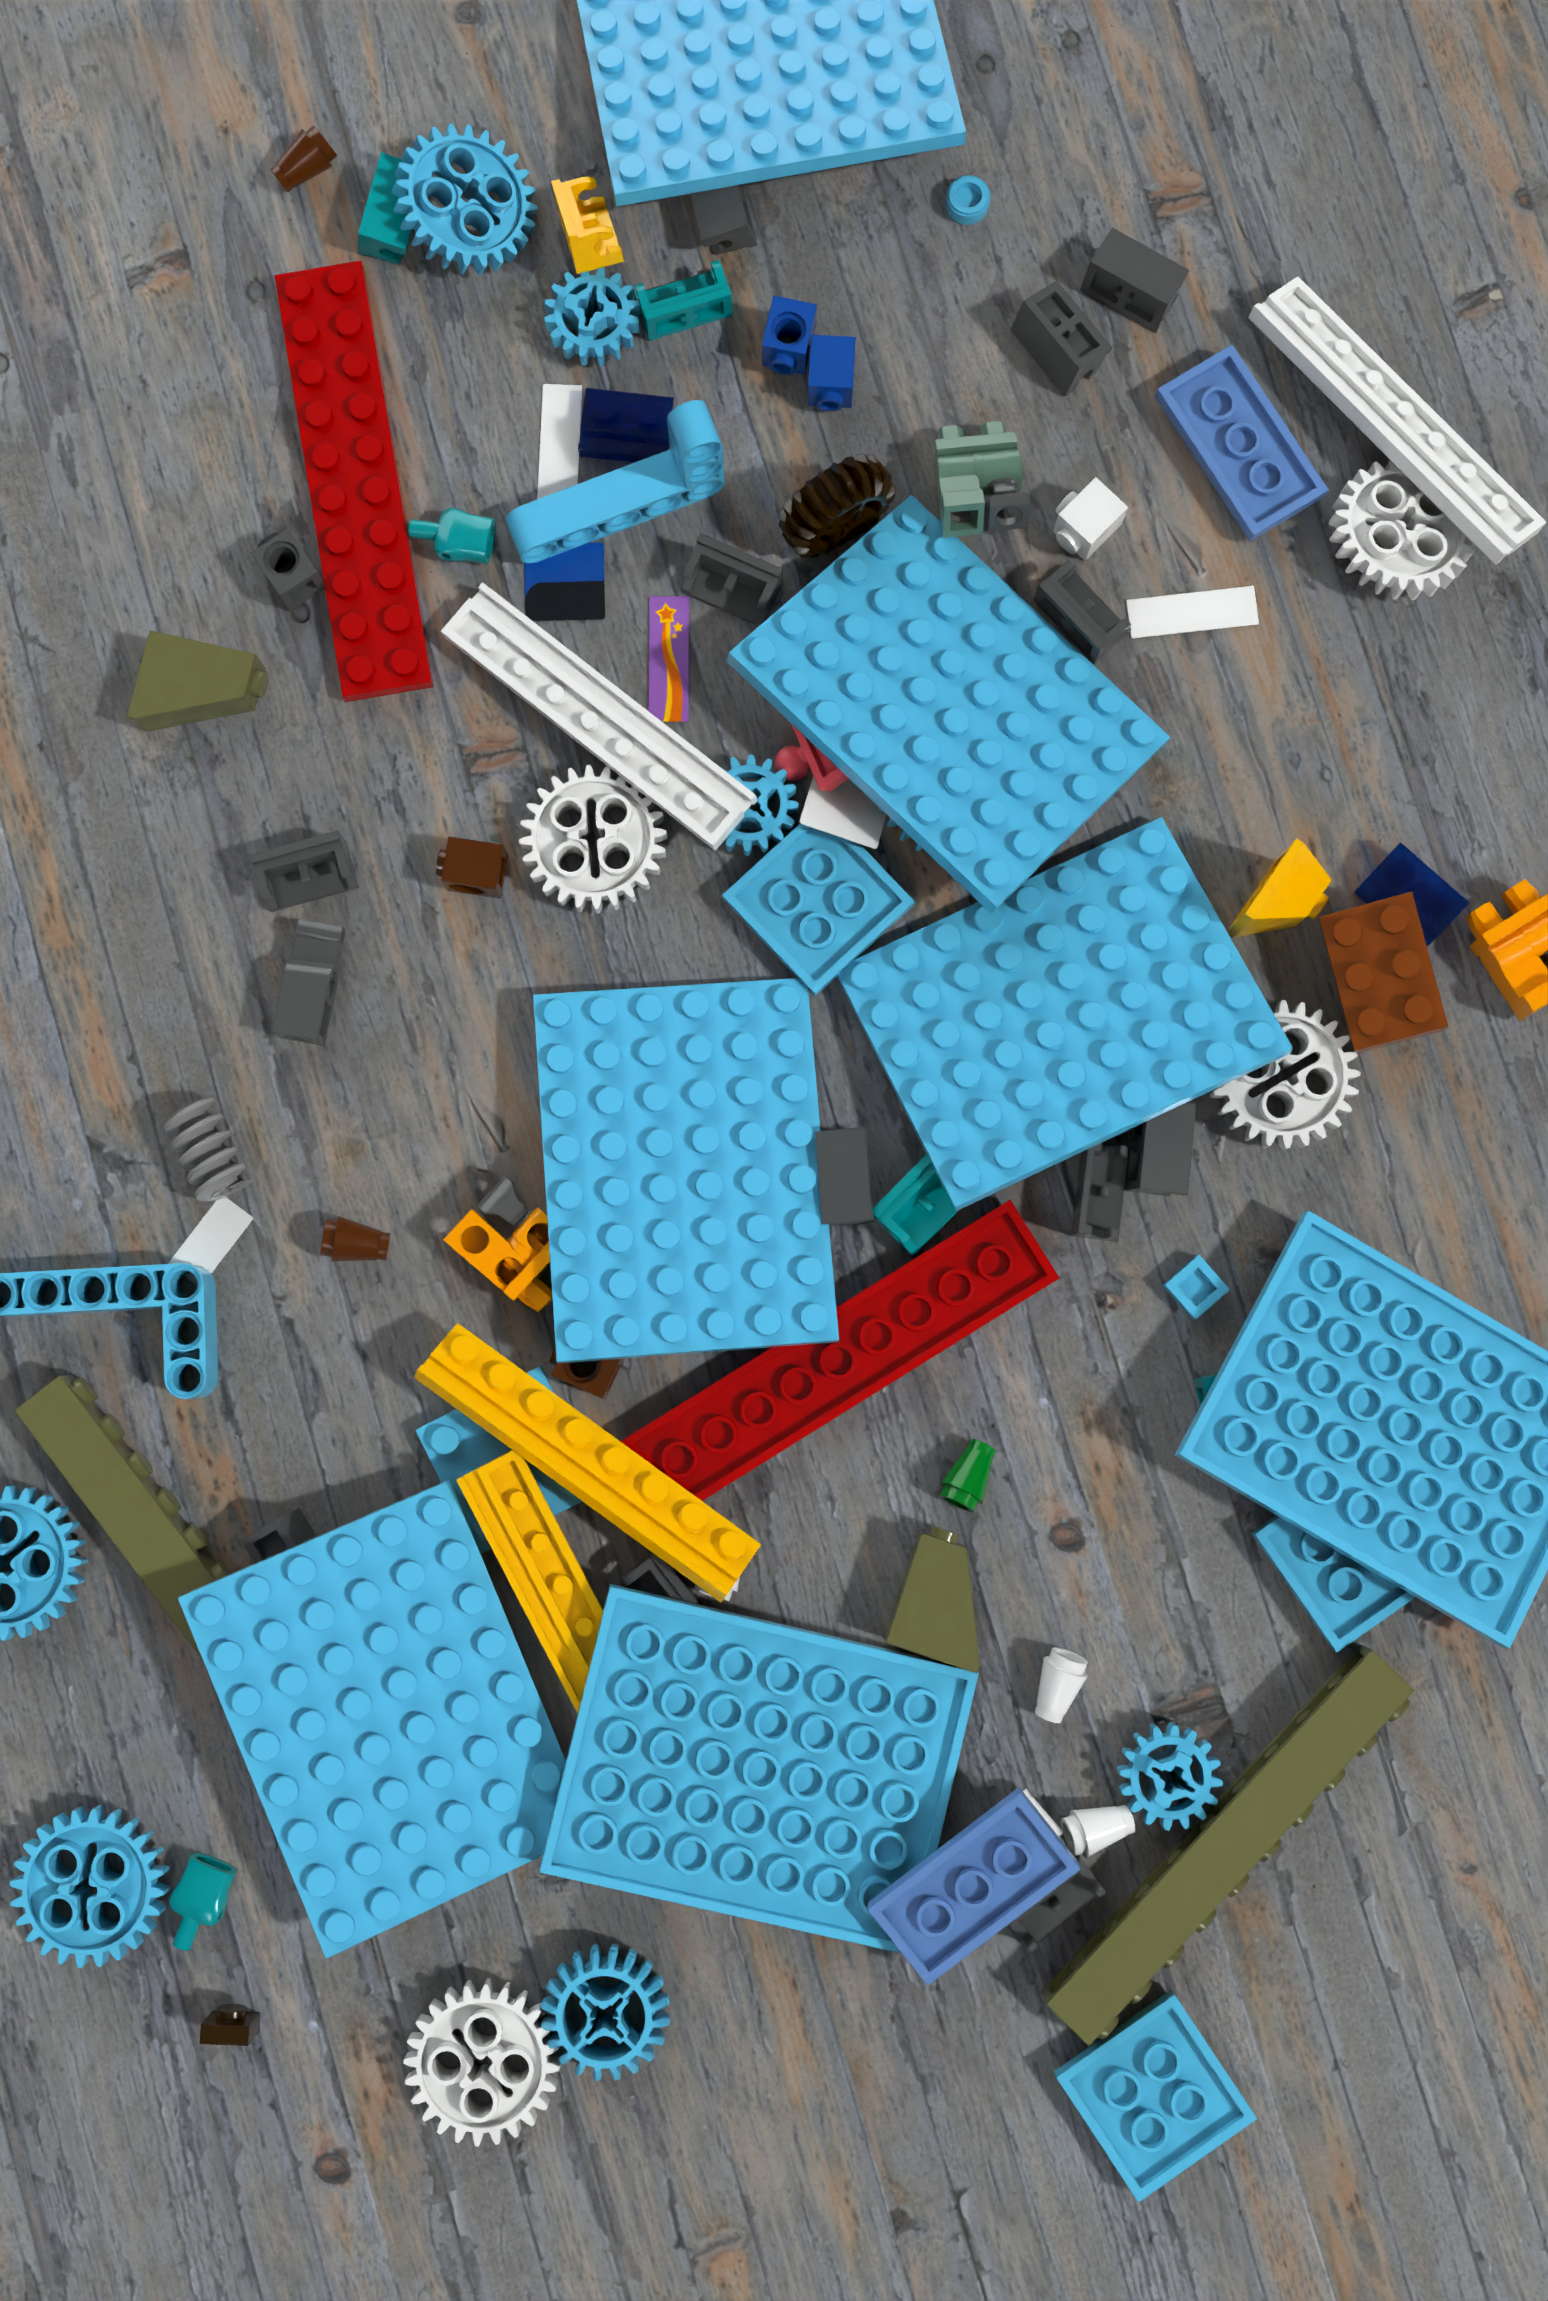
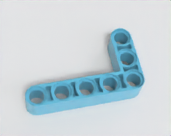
M702 400L685 402L668 414L669 450L526 503L509 512L505 521L521 561L527 564L542 561L718 493L725 485L723 445L705 402Z
M174 1263L0 1273V1287L7 1284L11 1291V1298L8 1304L3 1308L0 1306V1316L21 1317L162 1309L164 1381L170 1394L181 1399H199L208 1396L217 1386L216 1285L213 1275L204 1267ZM193 1273L197 1278V1289L193 1295L185 1297L181 1292L180 1283L185 1275ZM145 1275L150 1280L151 1290L146 1298L140 1300L135 1295L134 1286L136 1281ZM99 1278L104 1284V1294L100 1300L94 1303L89 1297L88 1290L92 1281ZM53 1281L57 1286L58 1293L55 1301L48 1305L43 1300L42 1293L45 1285ZM189 1319L195 1320L199 1327L198 1337L191 1344L186 1343L181 1334L184 1323ZM191 1365L195 1366L200 1373V1383L193 1391L187 1389L183 1383V1373Z

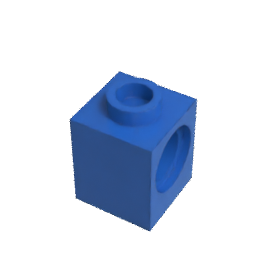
M773 295L762 342V366L769 367L772 371L782 375H791L793 373L805 375L810 355L811 334L814 335L816 328L817 304ZM785 335H791L798 340L791 344H785L778 339Z
M811 334L808 406H817L824 411H838L842 408L852 407L856 337Z

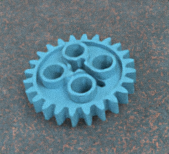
M449 123L444 137L436 127H432L427 140L418 135L413 144V149L406 148L402 156L404 163L399 162L394 174L399 180H396L392 194L401 197L396 202L394 212L407 214L400 226L401 230H415L416 234L411 243L413 247L422 243L429 246L425 256L427 260L438 253L442 255L443 269L446 270L453 260L457 262L459 272L464 275L469 264H473L477 274L482 275L487 267V262L495 272L500 269L504 262L503 259L509 263L513 262L518 253L517 250L522 251L529 240L527 236H530L535 227V223L531 219L538 210L537 205L528 202L536 192L535 187L523 185L530 173L529 170H516L514 165L519 155L515 153L506 157L502 154L505 147L504 140L499 141L494 147L490 145L489 131L487 130L477 139L473 137V130L469 124L466 125L463 134L458 135L454 125ZM450 163L461 166L466 174L456 172ZM487 192L497 194L503 203L492 200ZM427 197L438 199L444 208L433 206ZM465 197L469 200V202L467 203L463 201L462 198ZM465 225L475 227L480 232L481 237L470 234L466 230Z
M17 1485L5 1486L3 1494L0 1492V1570L9 1561L5 1556L6 1554L20 1551L30 1540L34 1531L39 1532V1538L11 1560L10 1566L13 1570L0 1573L1 1641L12 1639L15 1630L20 1638H25L33 1634V1625L39 1631L51 1627L48 1615L55 1619L66 1615L60 1601L71 1603L78 1599V1596L69 1588L70 1585L81 1584L86 1580L82 1575L75 1573L76 1566L88 1563V1558L76 1556L75 1549L87 1543L86 1539H72L71 1533L80 1525L79 1521L64 1523L62 1519L69 1508L61 1506L51 1510L54 1498L52 1494L43 1495L36 1501L37 1493L35 1487L25 1488L20 1496ZM7 1517L12 1518L17 1524L18 1531L13 1541L6 1538L3 1533V1522ZM39 1550L44 1551L50 1559L49 1570L46 1574H42L35 1566L34 1559ZM5 1584L11 1586L15 1591L16 1599L12 1608L6 1606L1 1600V1590Z
M103 1805L93 1808L89 1818L83 1806L72 1811L71 1820L63 1812L53 1818L54 1828L46 1823L36 1830L40 1840L32 1838L24 1843L23 1848L30 1856H22L14 1862V1866L24 1872V1875L10 1881L9 1886L22 1890V1895L11 1901L10 1906L24 1907L26 1912L15 1923L17 1926L31 1923L33 1930L26 1938L28 1943L39 1937L45 1940L40 1952L42 1956L46 1955L53 1948L59 1949L58 1964L60 1965L66 1962L72 1954H75L77 1968L84 1967L89 1962L91 1955L97 1967L103 1966L109 1960L110 1953L117 1961L122 1959L127 1954V1945L135 1950L144 1942L140 1932L150 1934L157 1927V1924L150 1916H159L166 1909L163 1903L155 1899L165 1895L170 1890V1886L157 1882L158 1878L169 1870V1866L155 1865L154 1861L164 1849L163 1847L149 1849L146 1845L154 1833L152 1830L140 1836L135 1833L139 1818L135 1817L127 1824H121L122 1809L118 1808L113 1811L107 1819H105ZM91 1843L97 1845V1855L94 1858L93 1849L90 1846ZM63 1849L74 1854L77 1860L76 1870L67 1869L61 1861ZM109 1853H116L122 1857L125 1866L123 1873H116L109 1867L107 1859ZM89 1877V1885H84L83 1880ZM91 1886L97 1887V1892L91 1895ZM57 1899H63L70 1904L72 1908L71 1919L63 1918L58 1913L56 1908ZM104 1902L113 1903L118 1907L120 1911L119 1922L110 1921L105 1916L103 1911ZM86 1913L87 1922L90 1926L89 1929H86L83 1926V1920Z

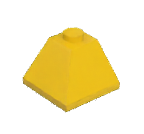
M1296 838L1274 861L1227 930L1231 937L1235 938L1296 927L1307 916L1314 920L1329 900V896L1323 892L1332 879L1305 843Z

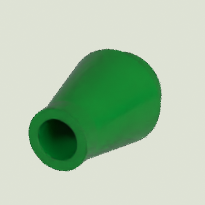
M971 1439L965 1451L940 1484L943 1486V1489L939 1495L940 1498L957 1508L974 1512L977 1504H983L992 1459L996 1450L982 1441Z

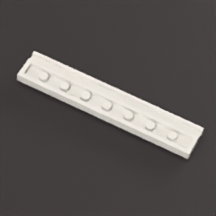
M1298 276L1269 295L1262 304L1257 303L1254 305L1248 318L1495 565L1501 562L1506 555H1510L1538 534L1546 524V521Z
M482 582L478 587L480 590L472 599L469 597L441 630L445 639L716 851L744 818V813L751 805L754 806L758 801L756 795Z

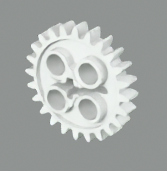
M1391 460L1385 468L1376 461L1368 472L1360 469L1352 481L1348 480L1332 506L1335 513L1329 520V525L1335 527L1336 530L1330 537V542L1343 544L1336 553V558L1349 557L1351 562L1345 572L1348 574L1359 570L1363 573L1359 580V585L1361 586L1369 580L1376 582L1375 594L1377 595L1385 587H1390L1394 600H1397L1404 590L1407 591L1411 601L1415 600L1422 591L1428 597H1431L1439 587L1446 589L1467 566L1466 562L1475 551L1470 547L1473 542Z
M587 765L585 775L581 778H578L575 771L569 768V782L563 784L557 777H551L555 790L549 793L542 788H538L537 792L542 804L528 803L526 806L529 813L535 818L534 820H521L520 823L522 829L530 833L531 836L519 839V844L523 849L533 850L522 858L525 866H538L530 874L534 883L547 879L542 889L545 896L548 897L559 890L558 902L560 906L564 907L571 898H574L577 911L582 912L587 901L592 902L598 914L601 913L603 901L609 900L612 907L618 910L619 896L624 894L630 901L635 902L636 898L633 887L637 885L642 889L649 890L650 885L645 874H660V867L652 860L653 858H666L665 848L655 844L668 839L666 830L654 828L664 821L663 813L657 811L650 812L656 804L647 797L641 799L642 793L633 786L629 788L628 782L621 776L616 781L613 780L608 766H605L601 776L598 777L594 775L591 765ZM591 800L596 802L595 819L600 836L597 840L600 868L598 878L591 876L592 854L587 840L590 839L587 805ZM620 807L626 810L627 816L618 824H609L603 820V816L610 808ZM576 810L582 814L580 821L575 826L563 827L558 823L559 817L565 811ZM615 851H623L630 856L627 865L620 869L608 867L606 865L607 857ZM579 854L582 856L584 863L581 868L573 872L561 869V862L567 855Z
M1281 1000L1277 1003L1275 1013H1273L1284 1033L1291 1034L1298 1039L1300 1043L1298 1055L1288 1054L1261 1067L1259 1078H1251L1246 1074L1209 1094L1210 1098H1224L1226 1102L1218 1110V1115L1232 1112L1235 1116L1230 1123L1229 1129L1233 1130L1241 1125L1246 1126L1245 1141L1253 1139L1258 1133L1262 1134V1148L1270 1147L1275 1138H1278L1281 1150L1290 1148L1293 1137L1300 1148L1309 1145V1133L1317 1141L1326 1138L1327 1135L1323 1124L1333 1130L1339 1128L1342 1124L1335 1113L1343 1115L1350 1113L1352 1108L1343 1099L1354 1097L1359 1093V1090L1348 1085V1081L1360 1076L1361 1072L1355 1069H1348L1347 1063L1358 1055L1356 1052L1344 1053L1341 1048L1349 1041V1035L1335 1038L1332 1033L1336 1029L1338 1022L1335 1020L1326 1026L1320 1024L1323 1013L1321 1009L1314 1012L1310 1017L1305 1016L1306 1008L1303 1002L1296 1005L1292 1013H1289L1286 1000ZM1312 1053L1318 1055L1316 1062L1292 1075L1287 1080L1280 1082L1254 1098L1249 1096L1248 1092L1250 1089L1276 1075L1279 1071L1290 1067ZM1308 1072L1315 1073L1322 1078L1324 1090L1321 1095L1314 1094L1307 1088L1306 1076ZM1269 1095L1277 1096L1284 1102L1285 1114L1282 1118H1276L1268 1112L1266 1101Z
M490 1978L486 1979L481 1992H476L474 1984L471 1980H468L464 1985L463 1996L461 1997L451 1986L445 1993L446 2005L434 1998L428 2006L432 2017L420 2014L415 2024L422 2032H412L408 2038L407 2043L417 2050L408 2052L403 2064L416 2069L407 2075L405 2085H419L420 2087L415 2092L411 2102L412 2104L427 2102L428 2107L422 2117L424 2122L436 2115L441 2118L437 2130L438 2134L441 2135L450 2125L455 2127L456 2143L462 2140L466 2131L472 2132L474 2145L478 2147L484 2133H490L495 2145L500 2144L504 2128L514 2138L518 2137L521 2130L520 2119L526 2124L533 2126L537 2119L534 2107L546 2111L550 2102L549 2097L543 2091L555 2092L559 2080L548 2073L559 2071L561 2063L558 2060L559 2058L549 2055L556 2052L559 2047L556 2049L549 2048V2044H547L549 2038H546L550 2031L543 2030V2027H541L542 2022L539 2023L537 2020L542 2010L541 2003L534 2005L530 2009L524 2006L528 1996V1991L526 1990L520 1993L516 1999L510 1997V1982H506L500 1993L493 1992V1984ZM481 2017L488 2018L495 2024L497 2032L489 2036L481 2035L476 2031L473 2021ZM453 2030H461L464 2034V2039L454 2035ZM444 2051L453 2052L458 2056L461 2066L456 2069L445 2068L438 2060V2054ZM513 2054L521 2055L526 2059L529 2068L523 2072L512 2071L508 2068L505 2058ZM486 2056L492 2060L490 2066L485 2063L478 2067L474 2063L476 2058L482 2060ZM502 2084L507 2088H511L513 2093L510 2095L506 2094L502 2090ZM476 2088L485 2089L490 2093L493 2102L489 2105H478L470 2097V2091Z

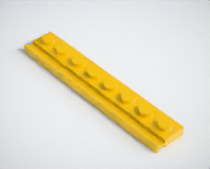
M459 1323L453 1327L434 1349L425 1363L421 1364L414 1376L416 1380L719 1602L724 1600L761 1546L755 1539Z
M511 1449L477 1467L475 1470L458 1477L456 1481L578 1714L603 1608L526 1460Z

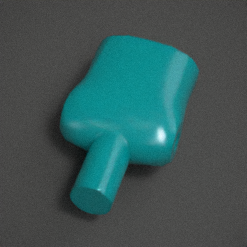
M448 508L443 511L438 523L417 519L410 520L409 536L434 541V551L439 558L447 561L475 562L486 565L490 562L496 534L494 518L469 514L458 508Z
M190 1854L184 1874L169 1900L171 1909L182 1916L172 1943L174 1947L189 1951L200 1924L213 1926L220 1922L226 1909L229 1890L236 1876L237 1868L207 1854Z

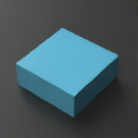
M1200 1255L1193 1257L1162 1285L1192 1320H1196L1230 1290Z

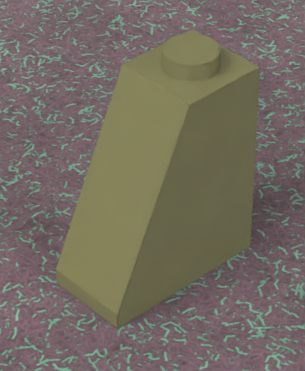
M150 630L127 717L140 730L149 732L255 711L258 697L262 698L265 695L268 685V673L256 654Z
M936 1526L931 1527L930 1533L919 1530L884 1636L885 1641L888 1644L977 1674L980 1661L967 1548L962 1544L956 1543L959 1534Z

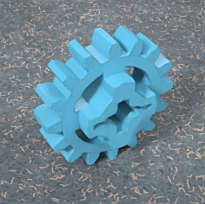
M604 267L598 268L596 275H589V271L580 273L581 277L576 279L572 274L566 272L564 274L566 286L562 287L553 284L551 289L554 299H547L544 303L546 314L548 315L544 317L547 332H552L550 334L552 345L554 348L563 345L564 358L567 360L572 358L575 353L579 354L581 366H586L590 357H596L599 366H604L605 355L611 354L618 361L621 359L619 347L623 345L632 349L634 343L631 333H640L641 329L639 318H637L641 315L638 300H634L635 296L632 285L622 287L621 274L618 272L610 279L606 278ZM607 296L612 298L616 303L609 302ZM564 323L568 324L569 329L576 330L578 333V337L572 334L567 329Z
M749 755L747 764L740 766L739 761L735 757L730 758L731 770L727 771V773L753 792L758 801L757 811L754 812L749 808L744 813V818L728 835L726 850L732 852L736 845L739 844L743 845L744 855L750 856L752 846L758 845L764 854L768 853L769 840L773 839L776 843H779L784 839L781 829L793 830L795 827V821L787 814L798 813V802L788 800L796 795L795 784L783 785L787 777V771L782 769L774 774L772 772V760L769 758L761 767L756 765L754 755ZM753 778L758 779V781L746 782L742 781L741 779ZM775 795L778 796L780 802V809L776 819L768 809V805L774 800ZM741 829H756L758 832L743 833L739 831Z
M1174 1722L1168 1723L1166 1733H1162L1154 1723L1150 1724V1737L1145 1739L1142 1735L1135 1732L1133 1737L1138 1745L1135 1750L1123 1747L1121 1750L1129 1759L1128 1765H1119L1116 1768L1119 1775L1128 1778V1781L1118 1786L1119 1791L1122 1795H1134L1127 1806L1133 1813L1144 1808L1142 1820L1146 1824L1151 1825L1159 1817L1161 1827L1164 1830L1170 1831L1173 1819H1177L1181 1826L1187 1829L1189 1828V1815L1194 1813L1198 1818L1204 1820L1206 1815L1201 1807L1204 1802L1216 1805L1218 1802L1210 1793L1211 1787L1223 1786V1780L1211 1773L1212 1770L1221 1765L1220 1760L1215 1756H1205L1212 1747L1205 1739L1194 1744L1197 1732L1192 1728L1188 1727L1182 1735H1179L1178 1725ZM1169 1745L1165 1752L1155 1755L1149 1754L1160 1746ZM1192 1755H1194L1198 1763L1199 1781L1195 1780L1191 1774ZM1153 1767L1161 1771L1171 1772L1174 1770L1186 1784H1182L1177 1780L1175 1782L1172 1780L1164 1782ZM1139 1771L1144 1772L1149 1781L1146 1797L1140 1788ZM1184 1797L1189 1798L1182 1804L1170 1807L1174 1800Z

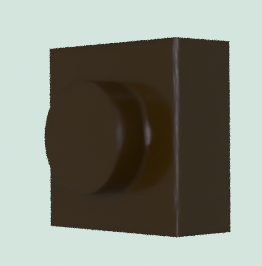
M226 2004L217 2007V2010H213L201 2023L200 2044L248 2046L259 2033L260 2012L246 2011V2006L240 2004Z

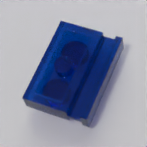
M586 388L580 428L581 436L580 443L578 444L579 457L635 463L667 451L670 445L667 417L674 409V397Z
M1401 842L1396 845L1353 892L1368 904L1412 891L1427 947L1469 904L1463 896Z

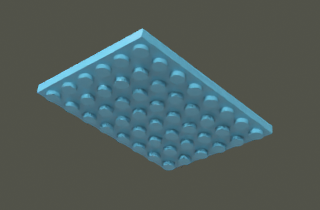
M576 0L616 207L965 145L966 129L934 0Z
M912 495L728 653L726 660L732 668L991 914L1165 746L1171 738L957 537L942 538L941 522Z
M1162 817L1027 879L992 914L977 902L853 960L837 975L955 1212L1290 1054L1293 1049Z
M799 978L534 994L533 1003L557 1363L838 1342L839 1332L829 1224H822L815 1134V1132L821 1131L808 987Z
M1309 1210L1303 1212L1180 1443L1175 1456L1501 1648L1510 1649L1548 1570V1351Z
M449 1479L178 1597V1601L326 1959L543 1856L566 1760Z
M610 1584L539 1873L901 1953L869 1913L868 1902L938 1849L979 1673L977 1672L976 1674L929 1658Z

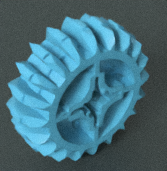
M616 1943L611 1944L608 1956H602V1951L598 1944L592 1945L589 1961L580 1950H577L572 1956L574 1968L567 1963L561 1962L557 1968L560 1979L550 1978L546 1986L548 1992L553 1996L544 1997L541 2003V2009L550 2013V2015L543 2018L541 2027L546 2031H556L547 2041L549 2048L556 2049L564 2046L558 2059L559 2062L564 2065L572 2058H575L577 2063L574 2073L577 2076L582 2075L586 2065L593 2067L592 2076L595 2081L601 2080L603 2069L605 2068L610 2069V2075L613 2080H619L623 2064L632 2074L637 2073L640 2067L638 2057L648 2062L653 2060L655 2051L652 2045H663L665 2041V2034L659 2028L669 2026L670 2014L661 2010L669 2005L670 1996L663 1992L655 1993L664 1984L662 1975L647 1978L653 1963L647 1959L639 1967L635 1966L634 1963L637 1955L635 1949H630L627 1952L626 1959L617 1957L619 1945ZM599 1976L620 1979L615 1986L609 1988L601 1987L593 1980L589 1983L586 1980ZM635 1991L642 2001L645 2012V2021L639 2031L631 2025L632 2018L625 2011V2006L629 2003L630 1996ZM572 1992L580 1998L579 2005L587 2016L583 2021L582 2027L577 2032L570 2021L567 2007L568 1997ZM618 2000L613 2016L606 2014L603 2018L599 2017L594 2023L599 2007L604 2010L609 2005L613 2006ZM607 2036L616 2040L620 2045L606 2047L592 2044V2042L598 2037Z

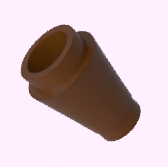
M313 125L306 132L303 129L299 132L276 162V165L270 170L286 191L289 192L294 187H298L331 168L330 162L337 157V154Z
M338 1216V1220L326 1219L320 1255L331 1257V1262L386 1260L390 1233L381 1232V1230Z

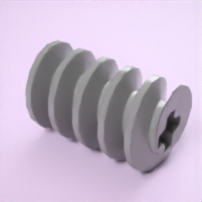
M215 1097L198 1100L177 1110L166 1122L163 1129L166 1135L176 1136L171 1143L173 1151L184 1153L179 1159L180 1166L184 1169H192L187 1175L188 1183L191 1185H201L194 1195L196 1200L200 1202L215 1201L228 1197L247 1187L253 1181V1179L239 1181L237 1177L247 1168L246 1163H230V1159L240 1151L237 1146L223 1148L222 1143L232 1135L231 1131H215L214 1129L224 1119L223 1114L208 1115L206 1112L216 1103Z

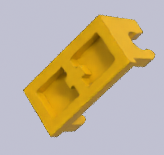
M580 177L565 182H560V179L551 181L559 219L576 273L579 274L624 262L622 250L619 246L604 196L591 197L588 200L578 198L582 191L592 190L597 187L595 178Z

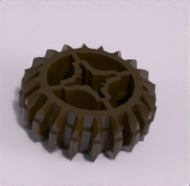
M857 454L855 457H846L838 464L833 463L828 469L823 472L819 471L817 476L806 481L800 490L793 493V498L785 502L783 510L778 516L780 520L778 525L783 532L782 536L789 547L791 546L801 558L818 557L822 553L828 554L833 549L841 547L861 532L867 531V528L872 523L877 522L880 515L888 510L889 504L892 503L895 497L894 492L896 490L891 481V475L873 454Z

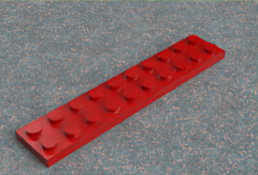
M360 260L274 275L342 697L345 702L432 688L434 684L364 266Z
M1008 1200L837 1306L838 1342L771 1347L620 1442L703 1501L1058 1280L1059 1276L1012 1201Z

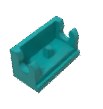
M381 152L358 231L357 254L369 255L387 262L400 264L402 255H406L412 230H401L400 228L407 214L394 212L396 202L401 197L392 194V189L396 180H399L394 175L399 162H404L401 158Z
M719 260L710 262L712 267L710 272L653 289L645 290L643 282L634 285L635 299L639 301L641 318L649 341L733 316L732 294Z
M927 1154L872 1209L877 1224L913 1257L958 1212H955Z

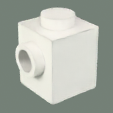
M1095 477L1079 494L1072 491L1061 501L1055 510L1058 517L1053 532L1056 534L1058 543L1065 551L1070 554L1077 553L1086 561L1122 525L1128 506Z

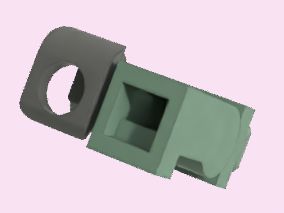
M1002 421L986 422L980 427V435L965 437L963 429L957 425L942 426L939 429L938 439H935L934 477L942 538L983 534L984 496L992 495L988 502L987 532L1027 528L1030 514V497L1027 493H1018L1021 492L1022 465L1017 448L1016 432H1007ZM1016 507L1021 509L1019 513H1017ZM969 511L973 517L967 522L957 523L951 520V512Z

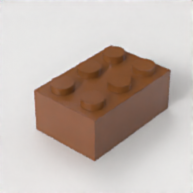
M1412 891L1319 917L1322 935L1354 1052L1361 1053L1447 1030V1019Z

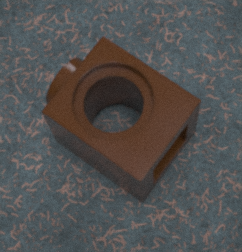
M448 836L446 850L440 849L438 853L436 875L442 877L441 882L448 891L501 899L508 854L503 844Z
M556 1346L549 1363L555 1365L552 1376L605 1399L624 1358L597 1360L596 1370L592 1375L585 1378L575 1373L572 1362L557 1363Z

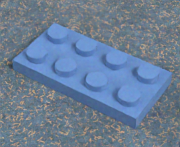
M1233 344L1157 389L1154 397L1250 542L1323 499L1328 493L1329 489Z
M1018 1787L868 1902V1911L928 1986L1081 1870L1078 1860L1020 1787Z

